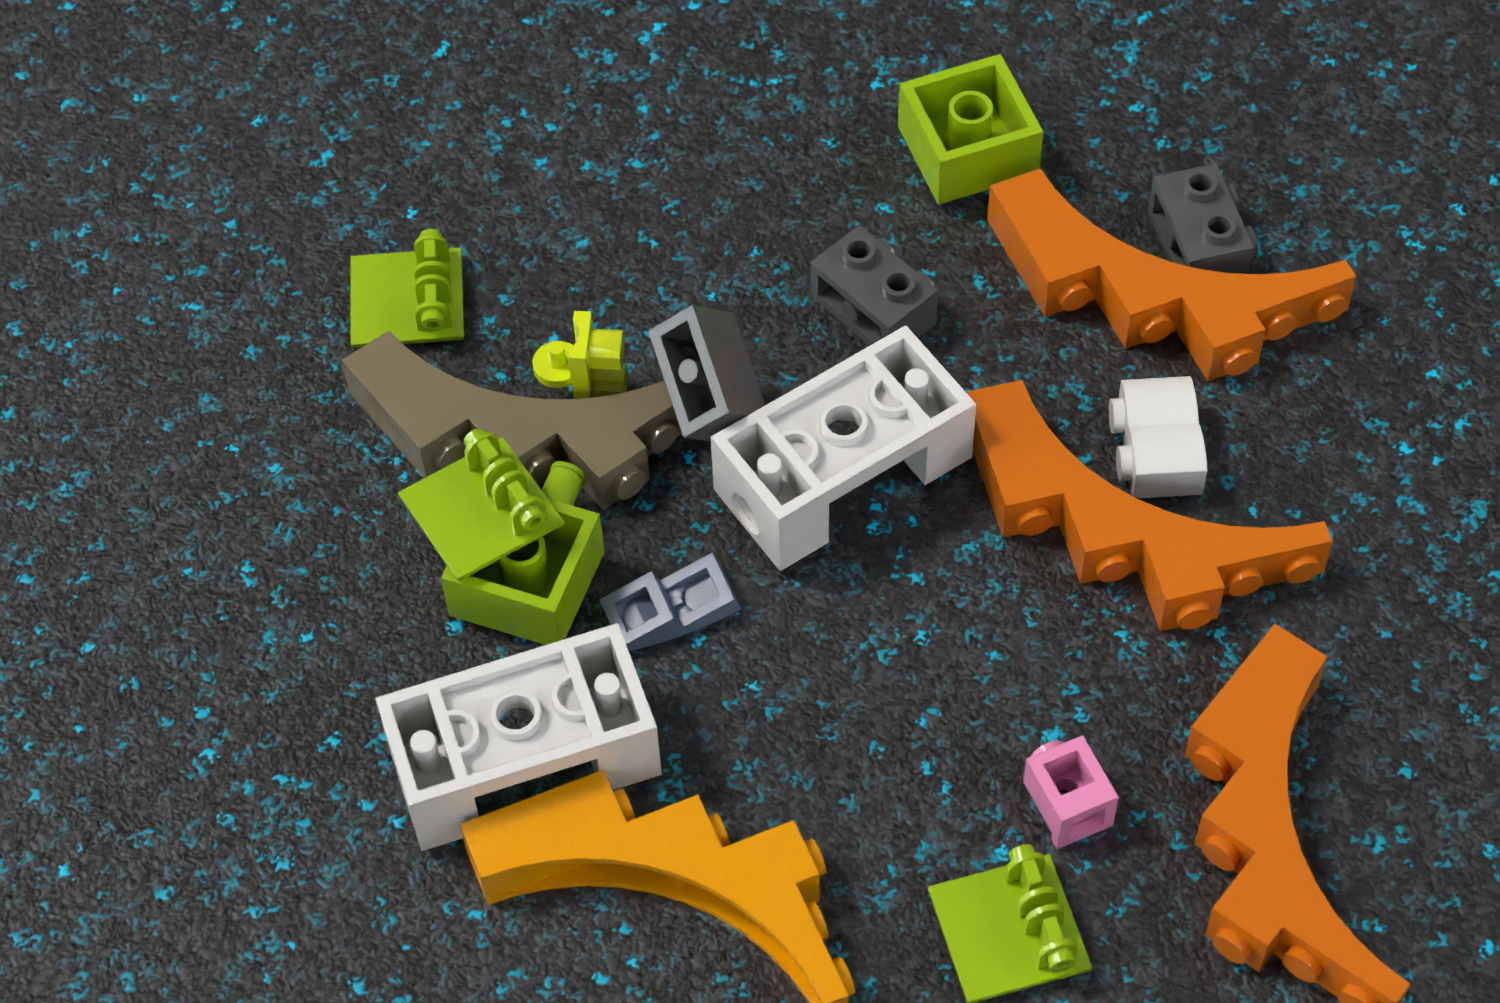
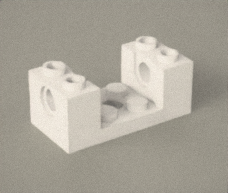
M905 325L711 436L714 491L779 571H782L829 543V503L902 460H904L923 484L927 485L972 458L976 403ZM842 419L853 421L860 428L849 435H838L833 433L828 426L832 422Z
M618 623L375 698L421 851L462 839L460 824L479 817L475 797L591 761L595 772L604 770L612 790L662 775L657 726ZM514 708H524L534 714L532 721L520 729H508L499 723L502 715Z

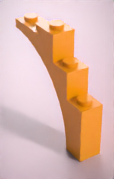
M604 770L460 824L467 855L488 905L523 894L556 888L583 886L623 888L652 893L683 902L706 912L741 932L764 950L786 972L808 1003H848L849 996L855 994L854 984L844 960L841 957L831 959L823 942L829 935L823 915L816 904L820 901V876L826 874L822 854L813 838L803 840L794 820L730 845L718 813L708 816L699 795L635 819L633 809L624 789L620 788L613 791Z

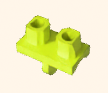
M574 311L573 324L576 340L574 345L564 341H552L542 345L535 352L532 359L534 375L541 384L551 388H564L572 384L573 399L602 397L627 391V364H623V330L593 329L591 311Z

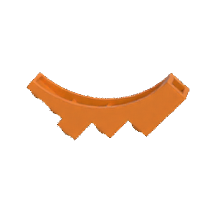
M1041 168L990 185L987 221L1044 317L1064 310L1074 311L1083 307L1087 302L1096 300L1125 349L1145 342H1158L1176 331L1207 382L1225 375H1240L1248 371L1253 365L1258 364L1264 340H1279L1295 329L1317 321H1331L1343 312L1348 311L1357 276L1346 260L1318 268L1273 274H1236L1198 269L1173 263L1142 252L1103 231L1065 200L1054 188Z
M1023 380L966 391L976 403L973 454L1002 537L1005 538L1018 534L1033 536L1045 532L1050 527L1060 526L1080 584L1097 580L1113 582L1126 577L1129 573L1138 571L1160 631L1177 627L1185 630L1196 629L1213 619H1217L1223 595L1245 596L1263 586L1285 581L1292 584L1303 583L1311 580L1318 574L1324 573L1333 543L1325 521L1298 526L1259 528L1229 526L1200 521L1168 512L1141 501L1113 486L1075 457L1046 425L1034 406Z
M1274 624L1191 726L1185 751V757L1192 761L1194 767L1202 775L1213 781H1223L1226 783L1225 787L1202 814L1195 845L1202 849L1205 857L1215 866L1226 871L1234 870L1238 873V876L1213 906L1205 936L1212 940L1216 950L1225 958L1237 964L1246 963L1257 972H1260L1271 956L1275 954L1282 959L1283 965L1291 974L1308 983L1316 982L1338 997L1339 1003H1402L1410 983L1382 963L1349 930L1335 913L1317 885L1302 853L1293 825L1288 796L1287 762L1291 734L1303 709L1319 687L1327 656L1277 624Z

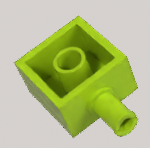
M564 461L554 462L550 467V473L542 488V492L563 519L564 525L459 582L446 566L441 576V582L449 616L544 645L566 639L604 554L600 514L573 506L587 480L585 479V473L580 468Z

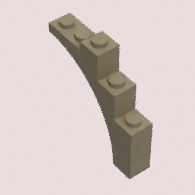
M387 331L341 360L351 396L424 478L465 457V436L474 429L482 428L485 432L494 433L498 439L501 437L505 439L537 485L546 481L550 473V467L554 462L564 461L577 466L585 473V479H587L582 488L602 510H605L618 500L629 499L638 493L645 482L650 480L648 456L652 453L658 454L665 451L682 434L664 380L632 391L592 398L540 399L510 395L476 386L445 373L409 350L390 331Z

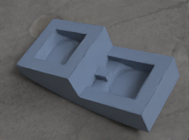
M713 553L702 557L662 580H659L651 571L599 599L610 625L619 624L628 651L681 637L742 609L719 560Z

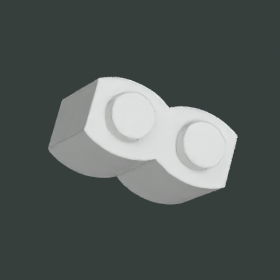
M1191 376L1121 380L1119 398L1109 400L1110 430L1112 434L1121 433L1123 446H1117L1116 467L1119 481H1128L1131 495L1135 498L1203 495L1207 476V459L1203 434L1199 424L1196 394Z

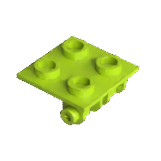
M426 229L415 240L414 251L351 256V348H361L387 331H390L403 344L464 340L461 247L449 248L447 240L442 237L440 231Z
M482 428L474 429L465 436V457L398 492V496L458 582L564 525L561 516L503 437L498 439L494 433L485 432Z
M1030 844L1013 848L1009 852L1011 861L1006 866L928 886V892L967 1003H976L1092 971V965L1050 854L1043 855L1042 853L1035 852Z

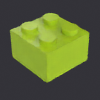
M1001 54L899 83L898 128L938 205L989 190L990 185L1040 168L1043 130Z

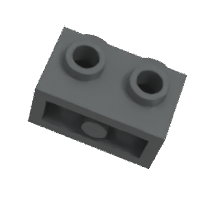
M1217 163L1153 176L1148 213L1168 261L1203 270L1249 274L1251 261L1258 254L1256 235L1250 225L1244 226L1239 215V201L1235 187L1232 183H1225Z
M860 225L810 261L811 297L869 346L905 325L919 338L937 324L938 289L931 278L922 271L912 269L897 256L887 241L881 238L876 239Z
M691 305L648 331L683 438L711 441L710 437L765 406L733 312Z

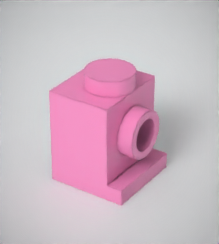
M1083 735L1065 743L1061 740L1048 742L1036 749L1029 758H1026L1023 783L1052 833L1051 840L1056 849L1113 826L1119 797ZM1062 790L1070 791L1063 795L1059 793V791Z

